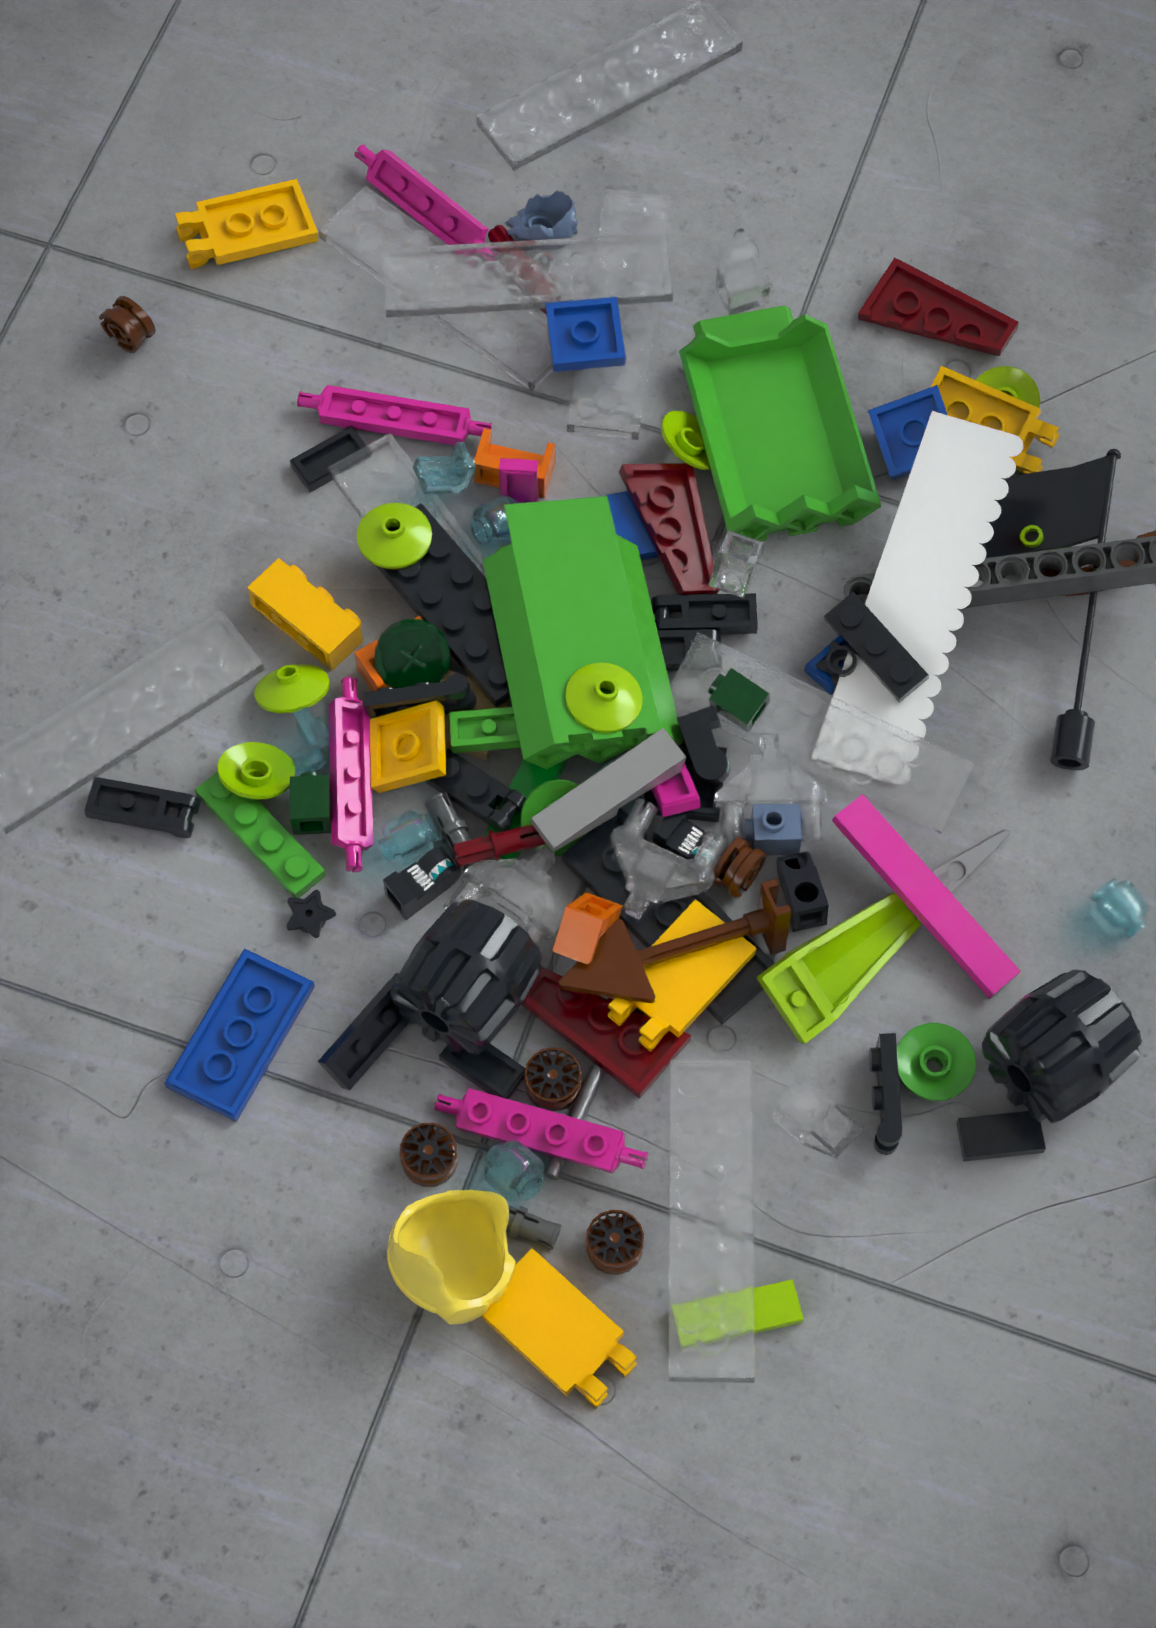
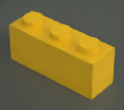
M278 558L247 587L251 606L331 671L363 642L362 623L359 617L348 608L343 610L335 604L333 597L326 589L321 586L314 587L307 581L306 575L296 565L292 564L289 566Z

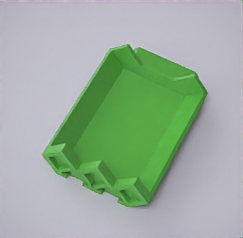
M784 305L700 320L693 325L696 337L680 349L679 354L729 535L751 543L767 541L766 534L788 530L789 536L816 532L818 531V524L838 521L840 527L854 525L882 507L826 323L806 314L793 319L791 309Z
M600 496L505 504L504 508L512 543L500 547L495 553L484 558L483 565L523 760L544 769H549L579 754L600 764L630 748L633 749L662 728L667 731L677 746L682 744V734L677 720L678 717L638 546L616 534L608 497ZM592 663H610L625 669L636 679L642 691L643 703L639 716L629 727L618 732L600 733L585 728L572 717L566 705L565 691L571 676L578 669ZM601 688V689H600L601 692L604 693V694H611V693H612V692H611L610 690H608V689H605V688Z

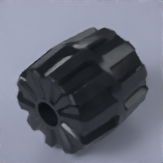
M465 899L462 902L455 901L450 904L426 931L412 950L391 987V999L395 1005L399 1006V1013L409 1024H418L422 1027V1035L432 1042L440 1039L446 1042L450 1051L460 1054L465 1049L474 1056L484 1051L520 1008L541 971L542 954L529 934L501 911L476 900Z
M1076 969L1060 974L1024 996L987 1030L986 1037H984L982 1042V1053L985 1059L990 1061L988 1070L996 1083L1005 1085L1008 1089L1007 1098L1014 1106L1024 1105L1028 1108L1030 1118L1038 1122L1047 1118L1050 1123H1056L1098 1098L1116 1082L1139 1058L1141 1053L1138 1047L1142 1039L1131 1011L1111 987L1102 979H1097L1084 970Z

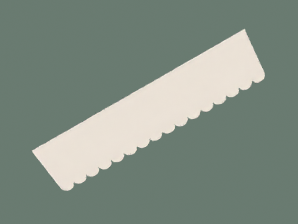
M934 411L931 412L865 602L869 610L929 674V679L899 703L856 655L857 666L854 672L846 677H839L811 758L812 760L894 786H904L911 779V771L905 764L913 763L917 759L919 750L913 742L920 741L926 734V726L919 719H927L934 711L933 702L927 697H934L941 690V681L935 675L945 673L949 667L948 658L942 653L951 652L956 646V637L950 631L958 630L964 623L963 614L957 609L966 608L971 602V593L965 587L975 585L979 579L978 570L972 565H979L986 558V550L981 544L989 542L993 537L994 530L988 522L995 521L1001 514V507L995 500L1003 499L1008 493V484L1001 478H1009L1016 471V464L1010 457L1019 455L1023 450V442L1020 437ZM849 653L842 670L848 669L852 664L853 659Z

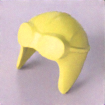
M451 1190L425 1197L408 1205L395 1221L387 1244L388 1267L399 1289L412 1302L429 1312L438 1314L449 1325L464 1324L486 1313L488 1307L492 1303H497L506 1291L516 1264L515 1259L508 1253L506 1229L509 1219V1206L507 1200L503 1196L490 1191Z

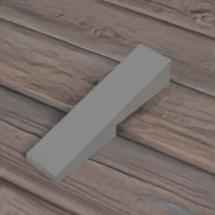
M662 728L533 816L530 823L551 851L554 852L616 816L618 809L680 773L686 756L667 731Z

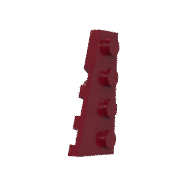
M895 257L858 312V320L996 356H1001L1019 325V322Z
M687 463L622 464L619 474L677 594H718L719 586L693 466Z
M541 967L540 973L521 1005L596 1065L603 1068L606 1073L639 1099L691 1041V1035L683 1032L678 1038L668 1031L650 1052L638 1042L642 1036L639 1033L640 1029L651 1019L648 1015L644 1014L643 1016L633 1011L626 1021L619 1026L608 1017V1013L611 1011L608 1007L614 999L609 997L605 999L599 995L560 989L559 980L563 976Z

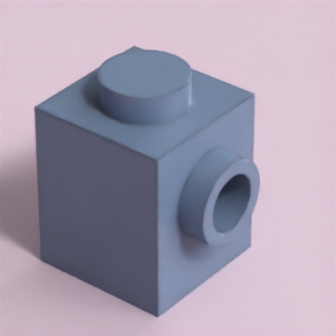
M753 804L751 819H744V839L752 842L753 850L758 848L766 853L767 856L799 853L802 841L800 804Z

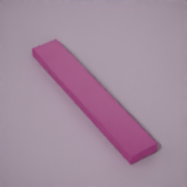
M863 794L834 816L831 821L989 999L1021 972Z

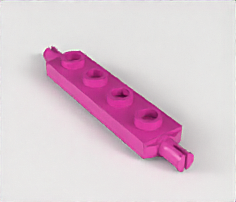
M360 145L356 149L359 152H355L354 156L368 166L366 180L464 259H473L478 254L489 265L497 260L494 257H498L499 252L485 243L486 234L489 229L392 151L381 150L375 155L365 145Z
M327 385L320 395L299 391V396L297 397V407L318 409L320 423L346 428L353 426L354 429L461 447L468 438V435L482 436L484 428L492 430V423L471 420L469 408L330 385Z
M344 677L341 680L342 697L335 698L328 705L331 845H337L346 850L345 869L348 872L352 870L354 873L360 872L363 869L361 851H367L374 845L370 717L363 707V701L357 698L358 680L355 677L353 679L352 677Z
M468 1088L462 1100L439 1094L437 1096L439 1102H435L436 1111L456 1115V1127L461 1131L611 1174L615 1172L620 1163L644 1169L646 1165L644 1161H647L648 1152L625 1147V1134L623 1131Z

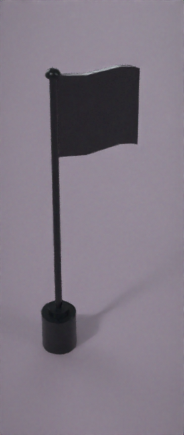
M1110 449L1104 457L1073 467L1028 473L1005 480L1009 490L1006 497L1001 500H995L1001 507V514L998 519L989 522L993 527L994 534L992 539L986 543V558L1067 548L1097 538V543H1105L1117 459L1121 458L1120 451L1118 449ZM1036 525L1042 530L1043 541L1037 547L1029 548L1023 545L1020 534L1026 526ZM1030 531L1025 535V540L1033 542L1037 540L1039 533ZM1098 591L1090 592L1074 709L1066 710L1065 714H1060L1056 718L1050 762L1056 767L1067 770L1087 769L1090 762L1095 721L1088 717V713L1081 710Z

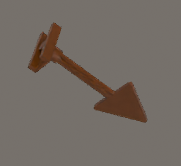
M775 878L761 883L758 910L743 914V918L642 950L635 949L623 920L618 919L599 938L592 962L585 964L577 961L559 980V988L581 993L654 1003L655 994L645 973V967L748 934L750 937L761 934L771 955L786 951L791 909L789 905L776 907L779 883Z

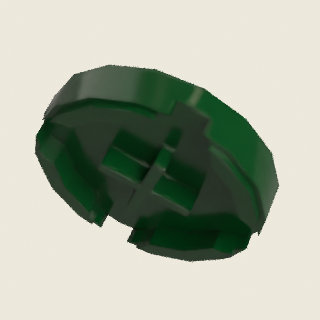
M404 619L391 624L380 634L375 646V668L384 683L394 689L410 687L420 682L439 683L450 667V647L445 635L435 625L421 619Z

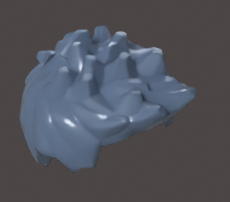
M558 190L552 195L540 196L536 194L533 198H529L525 208L517 211V216L511 217L505 222L506 226L511 228L508 230V235H515L516 241L524 240L525 244L531 242L532 248L538 249L540 247L543 252L555 245H561L578 233L576 229L578 220L575 217L574 201L571 200L568 194L566 195L565 192Z

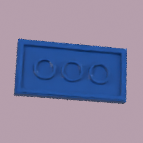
M244 948L164 1083L166 1088L237 1122L315 988L314 982Z

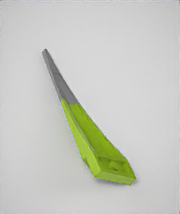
M1001 830L931 871L952 893L1010 835L1011 830ZM893 892L787 952L783 958L756 978L799 1043L806 1044L839 1018L857 995L922 923L898 895Z

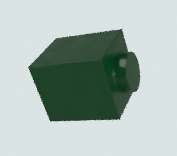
M730 668L725 676L719 674L708 690V693L711 695L709 698L710 706L714 705L718 713L748 733L770 703V693L733 668Z
M305 772L300 776L290 777V821L293 835L331 833L329 775Z

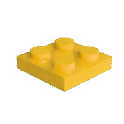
M435 700L370 719L371 788L382 793L446 775L444 706L440 702Z

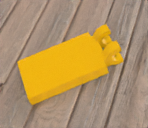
M297 179L196 202V211L175 213V219L178 224L176 232L180 242L185 241L188 251L186 259L190 269L203 266L213 257L216 265H221L318 242V231ZM198 233L200 234L201 239H192Z
M941 366L931 387L938 385L948 416L1020 437L1023 442V450L1019 455L1010 457L1014 460L1016 469L1022 474L1041 472L1043 470L1042 460L1026 453L1034 438L1040 443L1054 448L1060 436L1057 433L1059 427L1038 420L1041 414L1040 408Z
M695 899L652 946L721 925L725 922ZM739 937L645 967V973L655 994V1002L645 1003L615 998L609 1004L608 1008L611 1011L608 1013V1017L621 1026L637 1007L648 1015L651 1019L640 1029L639 1033L642 1036L638 1042L651 1052L668 1031L679 1038L756 954L757 948L744 937Z
M533 1248L515 1265L512 1279L497 1303H492L488 1307L487 1312L480 1316L566 1397L576 1388L596 1408L608 1397V1387L593 1376L597 1369L608 1360L626 1378L637 1366L635 1362L637 1357L625 1346L618 1343L624 1336V1331Z

